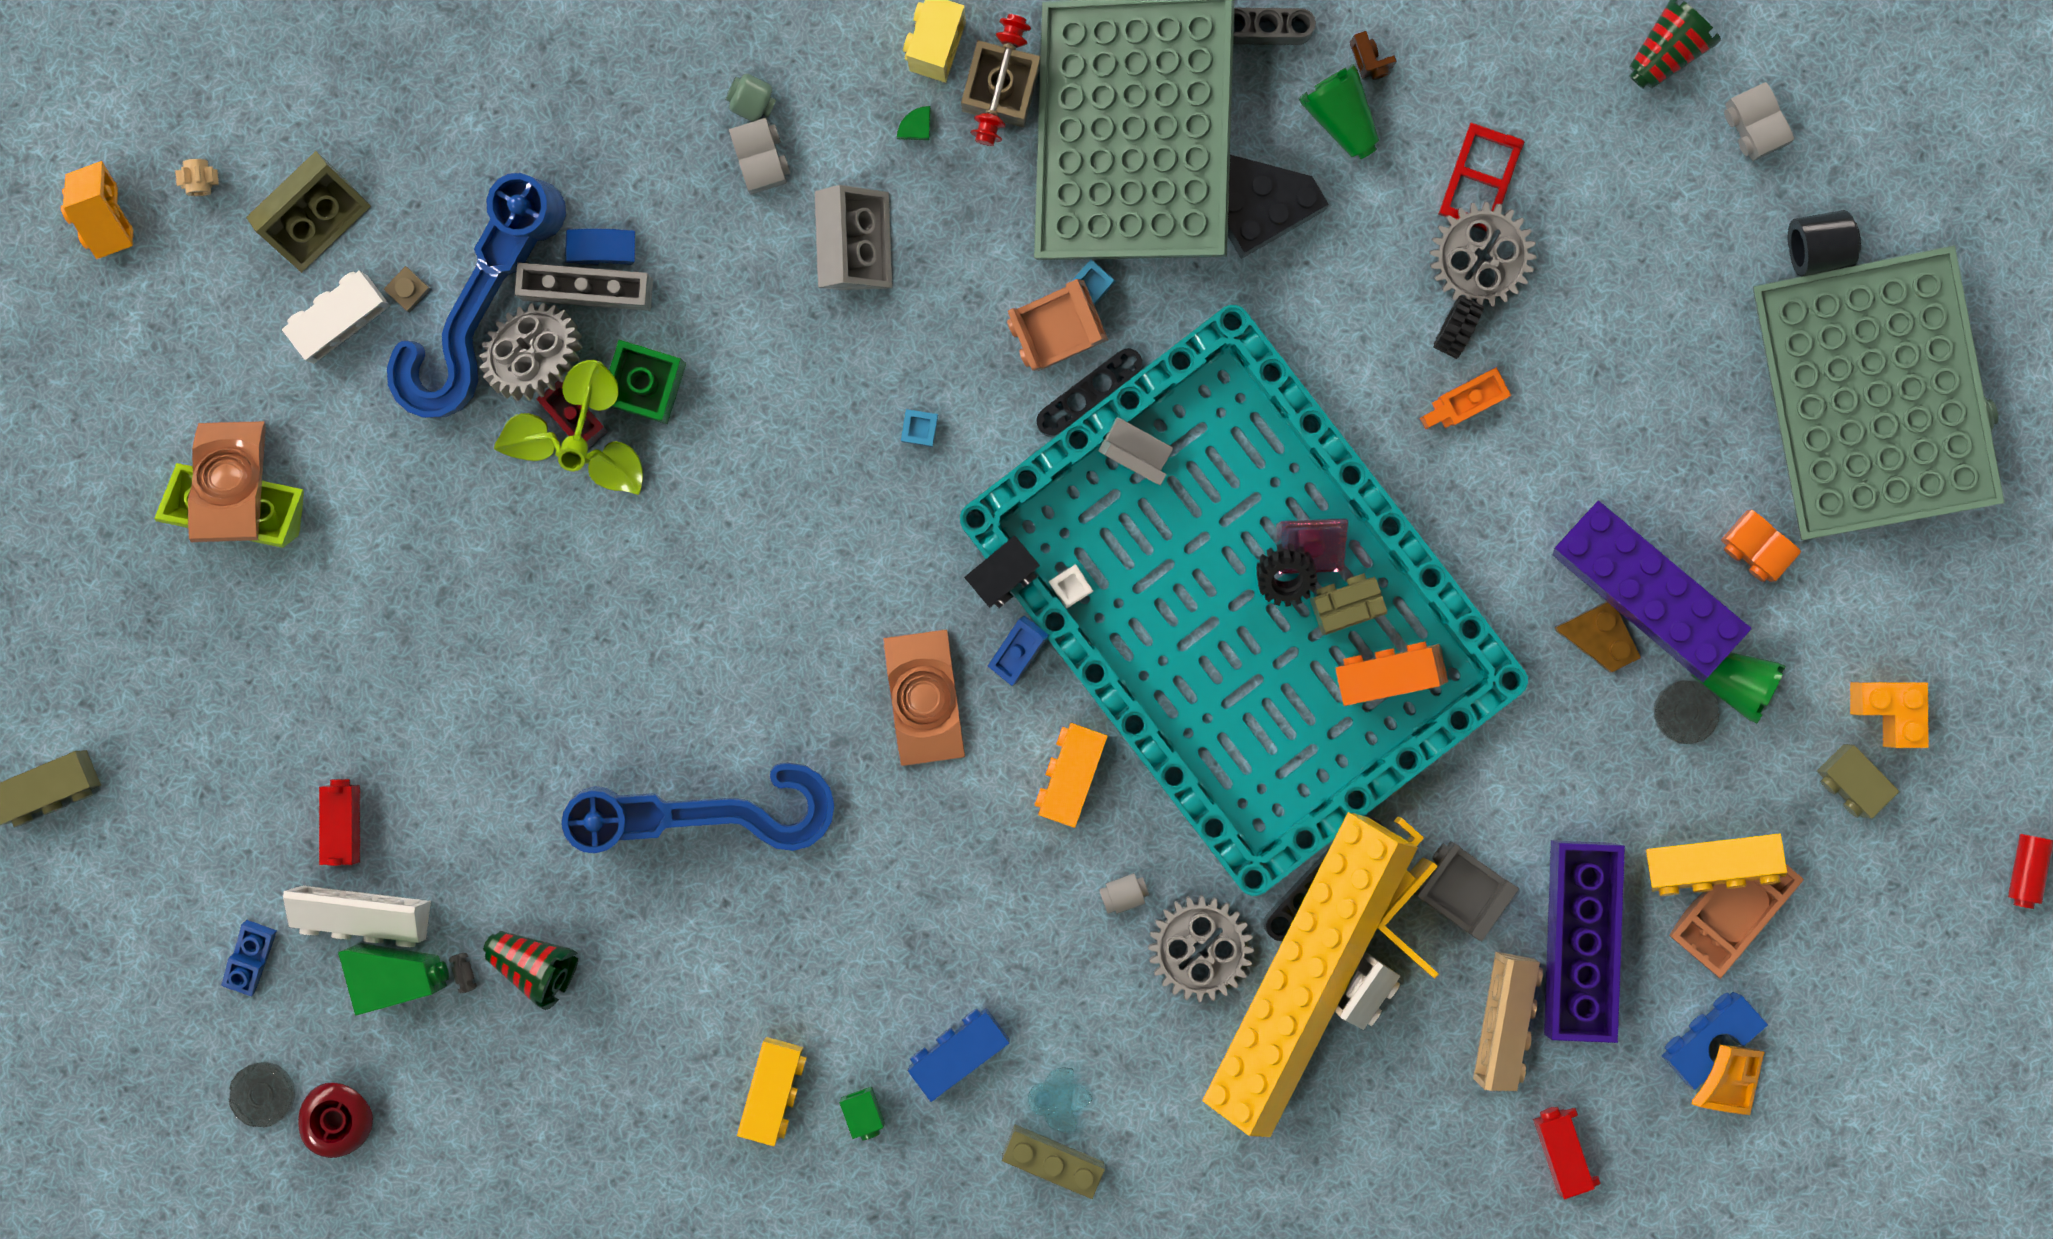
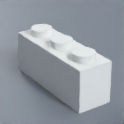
M361 271L348 273L339 281L340 285L331 292L326 291L314 299L312 307L305 312L299 311L287 320L288 325L282 331L304 360L315 364L390 307V304L368 275Z

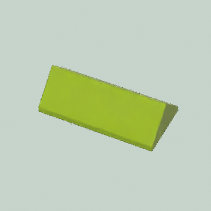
M176 463L154 517L156 522L188 528V496L192 486L193 466ZM262 481L258 540H252V542L284 548L299 536L304 497L303 489Z

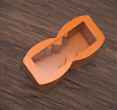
M1752 509L1745 511L1721 539L1727 545L1724 551L1737 561H1740L1741 558L1751 566L1749 572L1761 582L1766 580L1769 582L1777 581L1801 553V550Z

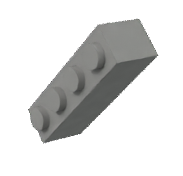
M517 263L515 296L522 301L651 311L653 278L648 273Z

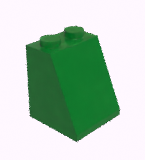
M364 943L338 952L355 1016L429 996L447 987L446 981L449 980V971L444 961L440 962L439 955Z

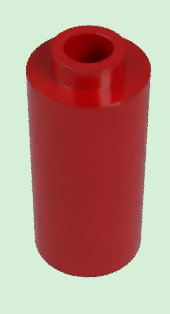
M2019 834L2008 897L2014 899L2013 905L2034 909L2035 903L2042 904L2053 849V840Z

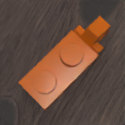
M1496 367L1438 397V400L1432 402L1435 410L1422 416L1420 420L1425 430L1439 422H1442L1444 428H1447L1510 397L1511 394Z

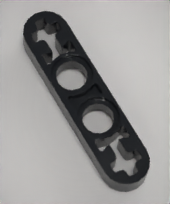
M1131 348L1117 352L1038 413L1036 419L1038 430L1048 437L1060 434L1138 374L1142 367L1140 354ZM1125 355L1128 359L1134 357L1136 359L1133 364L1135 370L1131 372L1128 368L1124 369L1119 373L1123 380L1117 382L1114 373L1107 367L1112 364L1115 370L1121 366L1122 356ZM1099 374H1105L1111 380V387L1105 392H1099L1093 386V379ZM1081 394L1086 400L1085 407L1080 411L1071 410L1067 405L1070 395ZM1061 403L1064 411L1072 418L1066 421L1063 415L1056 422L1057 429L1053 430L1051 427L1045 429L1043 427L1045 422L1043 416L1047 413L1051 417L1055 416L1060 412L1055 406Z

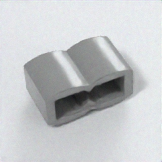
M1767 82L1731 98L1725 104L1727 108L1724 110L1725 118L1731 127H1736L1741 137L1738 139L1739 147L1745 156H1750L1752 161L1781 149L1794 140L1791 128L1780 111L1776 97Z
M763 118L729 129L750 195L787 184L785 175L791 173L785 155L779 156L775 144H779L781 141L775 124L769 126L767 119Z

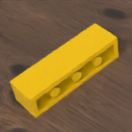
M1781 833L1646 849L1652 892L1659 891L1660 896L1680 894L1679 889L1691 887L1693 892L1713 890L1712 885L1726 884L1727 889L1741 888L1747 886L1746 881L1760 880L1761 885L1776 884L1781 882L1780 877H1786L1787 875Z

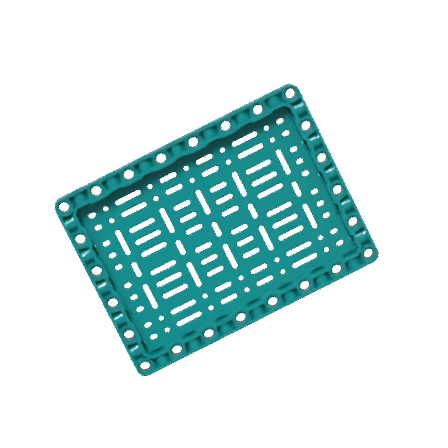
M1227 305L967 504L960 514V524L964 532L985 559L1015 535L1038 562L1040 567L1036 572L1039 576L1025 588L1019 584L1011 591L1035 624L1049 635L1047 638L1237 886L1250 896H1259L1268 891L1335 839L1348 812L1362 816L1366 815L1520 696L1528 685V676L1522 666L1253 319L1238 305ZM1228 315L1238 318L1240 322L1239 329L1231 331L1225 328L1223 318ZM1178 354L1186 356L1189 360V367L1185 370L1176 369L1172 364V358ZM1267 366L1275 367L1279 372V379L1275 382L1267 381L1263 376V368ZM1223 370L1229 375L1230 381L1224 384L1217 377L1219 371ZM1205 385L1210 390L1211 395L1209 398L1201 396L1198 391L1199 386ZM1129 393L1135 395L1138 399V406L1132 410L1125 409L1120 402V398L1123 395ZM1241 393L1245 396L1243 403H1238L1235 400L1237 394ZM1175 405L1182 406L1185 410L1184 417L1179 418L1173 412ZM1223 408L1226 411L1225 417H1218L1216 410ZM1251 413H1258L1284 447L1282 454L1274 451L1250 419ZM1305 417H1313L1317 420L1319 428L1316 433H1309L1304 430L1302 422ZM1116 418H1121L1169 446L1199 423H1205L1207 426V430L1173 457H1168L1161 470L1166 474L1161 485L1147 478H1144L1138 484H1132L1130 477L1135 473L1133 470L1118 463L1117 469L1111 470L1105 463L1107 456L1098 451ZM1160 419L1166 425L1165 432L1157 431L1154 427L1155 420ZM1233 427H1238L1265 461L1264 468H1257L1231 434ZM1074 433H1082L1086 436L1088 443L1082 449H1075L1069 443L1070 436ZM1207 447H1213L1240 482L1238 488H1232L1205 453ZM1189 461H1193L1219 493L1221 497L1220 502H1212L1187 470L1186 464ZM1296 463L1299 466L1298 472L1292 473L1289 470L1290 464ZM1349 467L1353 468L1358 474L1357 482L1351 485L1347 484L1342 478L1343 470ZM1093 471L1099 478L1097 484L1093 485L1087 480L1086 474ZM1024 472L1033 473L1037 479L1036 484L1030 489L1022 488L1018 483V477ZM1168 477H1176L1201 509L1202 514L1199 518H1195L1172 490L1167 483ZM1272 478L1279 479L1280 485L1277 488L1271 486L1270 480ZM1306 483H1312L1328 503L1327 510L1322 511L1318 508L1304 489ZM1075 486L1080 492V497L1072 499L1067 493L1068 487ZM1114 489L1120 491V497L1085 524L1079 522V516ZM1257 492L1261 495V500L1231 524L1226 527H1222L1219 524L1221 517L1252 493ZM1288 497L1293 498L1309 518L1307 525L1300 524L1286 506L1285 501ZM1139 499H1146L1172 532L1170 540H1165L1138 506ZM1044 506L1052 508L1055 514L1053 518L1048 519L1043 515L1042 508ZM973 511L982 512L985 516V523L980 528L974 529L967 524V517ZM1120 514H1127L1153 547L1151 555H1146L1121 524L1119 521ZM1267 517L1283 537V549H1287L1288 543L1294 544L1295 550L1298 546L1304 548L1305 553L1309 551L1312 559H1314L1317 582L1321 587L1334 584L1335 588L1339 589L1348 586V583L1331 564L1330 557L1332 555H1337L1353 577L1365 573L1367 579L1375 577L1377 582L1380 578L1387 579L1388 584L1385 588L1379 586L1388 613L1384 616L1406 645L1425 641L1427 646L1441 645L1449 682L1439 686L1441 689L1440 694L1435 696L1429 689L1390 696L1369 712H1365L1362 708L1365 702L1344 706L1343 702L1338 703L1310 668L1312 661H1318L1340 689L1335 669L1339 665L1329 653V649L1332 646L1338 647L1345 658L1361 655L1348 638L1351 631H1355L1374 656V652L1394 648L1395 654L1400 653V651L1374 618L1323 635L1315 642H1311L1308 639V635L1319 626L1310 602V598L1315 597L1312 591H1310L1311 597L1307 600L1303 596L1301 597L1302 602L1309 610L1307 617L1300 616L1292 604L1285 607V601H1281L1280 606L1275 605L1290 625L1289 631L1283 632L1266 611L1268 604H1274V599L1268 602L1265 599V594L1262 595L1260 593L1256 566L1257 563H1260V560L1252 554L1242 541L1241 534L1248 532L1263 550L1265 556H1267L1266 550L1272 548L1274 552L1277 551V544L1274 543L1260 524V519ZM1386 518L1393 519L1397 524V532L1394 536L1385 534L1382 529L1383 521ZM1029 520L1034 524V533L1029 534L1024 530V521ZM1339 520L1343 523L1341 530L1334 528L1335 521ZM1102 528H1107L1134 562L1133 569H1126L1100 536ZM1061 529L1069 530L1070 535L1068 538L1060 537L1059 532ZM1202 532L1209 534V540L1191 554L1184 552V546ZM1317 535L1323 536L1324 543L1322 545L1315 543ZM1351 540H1356L1370 557L1373 563L1370 568H1365L1350 549L1349 542ZM1047 543L1050 545L1051 549L1048 553H1043L1040 550L1042 544ZM1228 546L1245 566L1246 571L1244 574H1238L1222 554L1223 547ZM1076 548H1082L1109 583L1107 589H1101L1074 554ZM1167 559L1174 561V567L1139 594L1133 592L1134 584ZM1058 562H1062L1068 569L1075 564L1077 565L1093 590L1088 595L1090 597L1089 603L1082 604L1078 601L1067 609L1064 607L1049 584L1050 580L1059 575L1055 569V565ZM1195 569H1200L1216 589L1214 597H1209L1194 579L1192 572ZM1290 569L1277 580H1293L1299 575V572L1295 569ZM1427 569L1435 572L1437 576L1436 584L1433 587L1426 586L1422 581L1423 572ZM1175 584H1181L1197 604L1196 611L1190 612L1173 590ZM1250 589L1254 592V597L1237 611L1232 612L1229 610V603L1244 591ZM1395 597H1400L1425 628L1427 631L1426 638H1419L1394 606L1393 599ZM1120 598L1123 600L1122 608L1114 607L1113 602L1115 599ZM1157 598L1162 599L1178 619V624L1175 627L1170 626L1155 607L1154 601ZM1058 613L1063 617L1064 626L1061 630L1051 631L1047 628L1045 620L1049 614ZM1097 613L1104 615L1102 623H1097L1094 620ZM1213 616L1218 618V625L1185 651L1177 649L1178 642ZM1131 618H1136L1153 640L1151 646H1145L1129 626ZM1467 620L1472 621L1476 626V633L1470 639L1466 638L1462 633V626ZM1243 626L1247 629L1261 648L1259 654L1255 655L1249 650L1237 634L1238 627ZM1112 633H1117L1132 651L1134 657L1131 661H1126L1112 644L1109 638ZM1220 641H1225L1242 663L1240 669H1234L1218 649ZM1296 647L1298 649V655L1280 669L1273 667V661L1289 648ZM1160 656L1167 657L1168 663L1165 666L1159 665L1158 658ZM1201 656H1206L1220 673L1223 679L1220 684H1215L1199 664ZM1091 664L1100 665L1104 672L1103 678L1097 683L1090 682L1085 676L1086 668ZM1454 667L1459 672L1460 677L1457 681H1453L1449 677V668ZM1143 670L1149 674L1148 679L1145 681L1139 678V673ZM1508 671L1513 673L1516 678L1515 686L1510 690H1507L1502 684V677ZM1256 674L1262 675L1263 682L1230 708L1224 709L1221 702L1223 699ZM1175 676H1181L1195 693L1197 701L1194 704H1190L1173 683ZM1282 684H1289L1315 717L1313 725H1308L1281 691ZM1157 690H1161L1178 711L1176 718H1170L1156 701L1154 693ZM1264 698H1269L1296 732L1295 739L1289 740L1262 706ZM1405 702H1410L1414 706L1415 713L1413 715H1408L1404 711L1403 705ZM1456 711H1460L1465 717V723L1460 729L1453 728L1450 722L1452 714ZM1209 713L1212 716V721L1206 724L1203 722L1202 717L1204 714ZM1245 713H1250L1275 744L1277 752L1274 755H1270L1245 724L1243 721ZM1132 715L1139 716L1143 721L1141 731L1136 734L1129 733L1125 728L1126 719ZM1388 716L1392 717L1396 722V728L1393 730H1389L1384 724V719ZM1345 717L1352 719L1353 723L1349 728L1334 739L1328 738L1327 732ZM1186 728L1192 729L1193 736L1191 738L1184 737L1183 731ZM1368 731L1373 732L1377 737V742L1374 745H1370L1365 739V734ZM1219 733H1225L1252 768L1250 774H1244L1217 740ZM1311 744L1317 746V752L1282 779L1276 777V771ZM1205 747L1227 774L1233 784L1230 789H1225L1200 758L1198 755L1199 748ZM1410 751L1414 756L1413 765L1403 769L1399 764V757L1403 752ZM1338 754H1343L1348 760L1346 767H1340L1337 764L1335 758ZM1171 767H1178L1182 771V779L1176 785L1168 784L1165 780V773ZM1319 769H1324L1329 775V779L1326 782H1321L1317 777L1316 773ZM1261 783L1266 786V791L1262 794L1257 792V786ZM1303 783L1309 788L1310 793L1307 797H1302L1298 792L1297 787L1299 784ZM1359 790L1363 795V802L1359 807L1351 808L1347 801L1348 795L1353 791ZM1239 799H1246L1247 806L1245 808L1238 807L1237 802ZM1279 803L1283 807L1284 814L1281 817L1273 813V804ZM1213 818L1219 819L1222 824L1219 834L1215 836L1207 835L1205 832L1206 822ZM1260 818L1264 822L1265 829L1263 831H1257L1254 828V819ZM1308 830L1312 835V842L1309 846L1301 848L1296 843V837L1299 832ZM1251 870H1257L1261 874V881L1255 887L1246 886L1244 881L1245 875Z

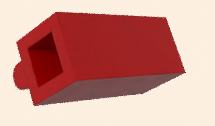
M330 779V785L319 787V865L338 866L360 863V785H350V779Z
M1551 1107L1540 1112L1541 1117L1535 1118L1533 1121L1557 1193L1563 1199H1567L1594 1190L1595 1186L1600 1185L1601 1182L1599 1176L1591 1177L1571 1119L1578 1116L1576 1108L1559 1110L1558 1107Z

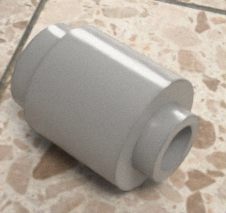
M1135 873L1105 883L1106 887L1099 889L1108 914L1114 911L1118 914L1145 904L1143 897L1149 896L1143 877L1136 879Z

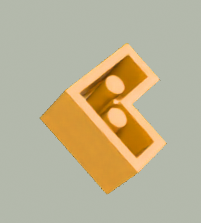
M100 161L65 174V186L62 189L64 199L63 205H61V212L67 223H73L77 229L78 238L82 246L86 250L90 249L96 259L132 247L133 228L117 204L118 187L104 163Z
M1850 682V715H1883V747L1929 748L1928 682Z

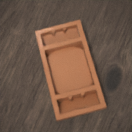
M264 421L198 423L192 447L193 477L188 496L190 542L258 540L266 431Z
M947 629L883 638L901 766L965 757Z
M1786 864L1787 875L1786 877H1780V883L1761 885L1760 880L1746 881V887L1727 889L1726 884L1712 885L1713 890L1703 892L1685 910L1669 936L1721 979L1804 879Z

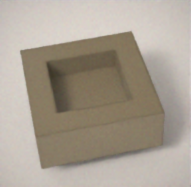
M405 266L384 290L410 313L429 293L431 288Z

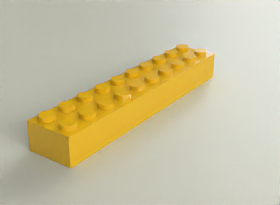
M1350 812L1347 813L1202 1100L1248 1136L1271 1137L1418 849L1412 843L1369 817Z

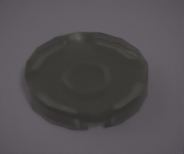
M1680 680L1669 684L1659 693L1654 703L1653 716L1657 728L1666 738L1676 743L1693 744L1704 741L1714 732L1719 722V704L1713 692L1697 681Z
M269 1062L252 1063L240 1070L231 1081L229 1088V1105L236 1118L252 1127H268L284 1119L292 1109L295 1099L294 1083L289 1074L277 1064Z

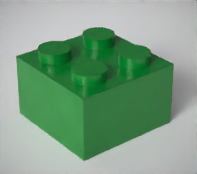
M618 340L609 371L618 383L619 392L617 400L611 408L668 425L686 362L675 356Z

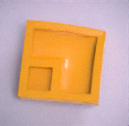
M1720 1045L1714 1066L1703 1087L1692 1099L1691 1104L1717 1111L1750 1115L1764 1051L1746 1047Z

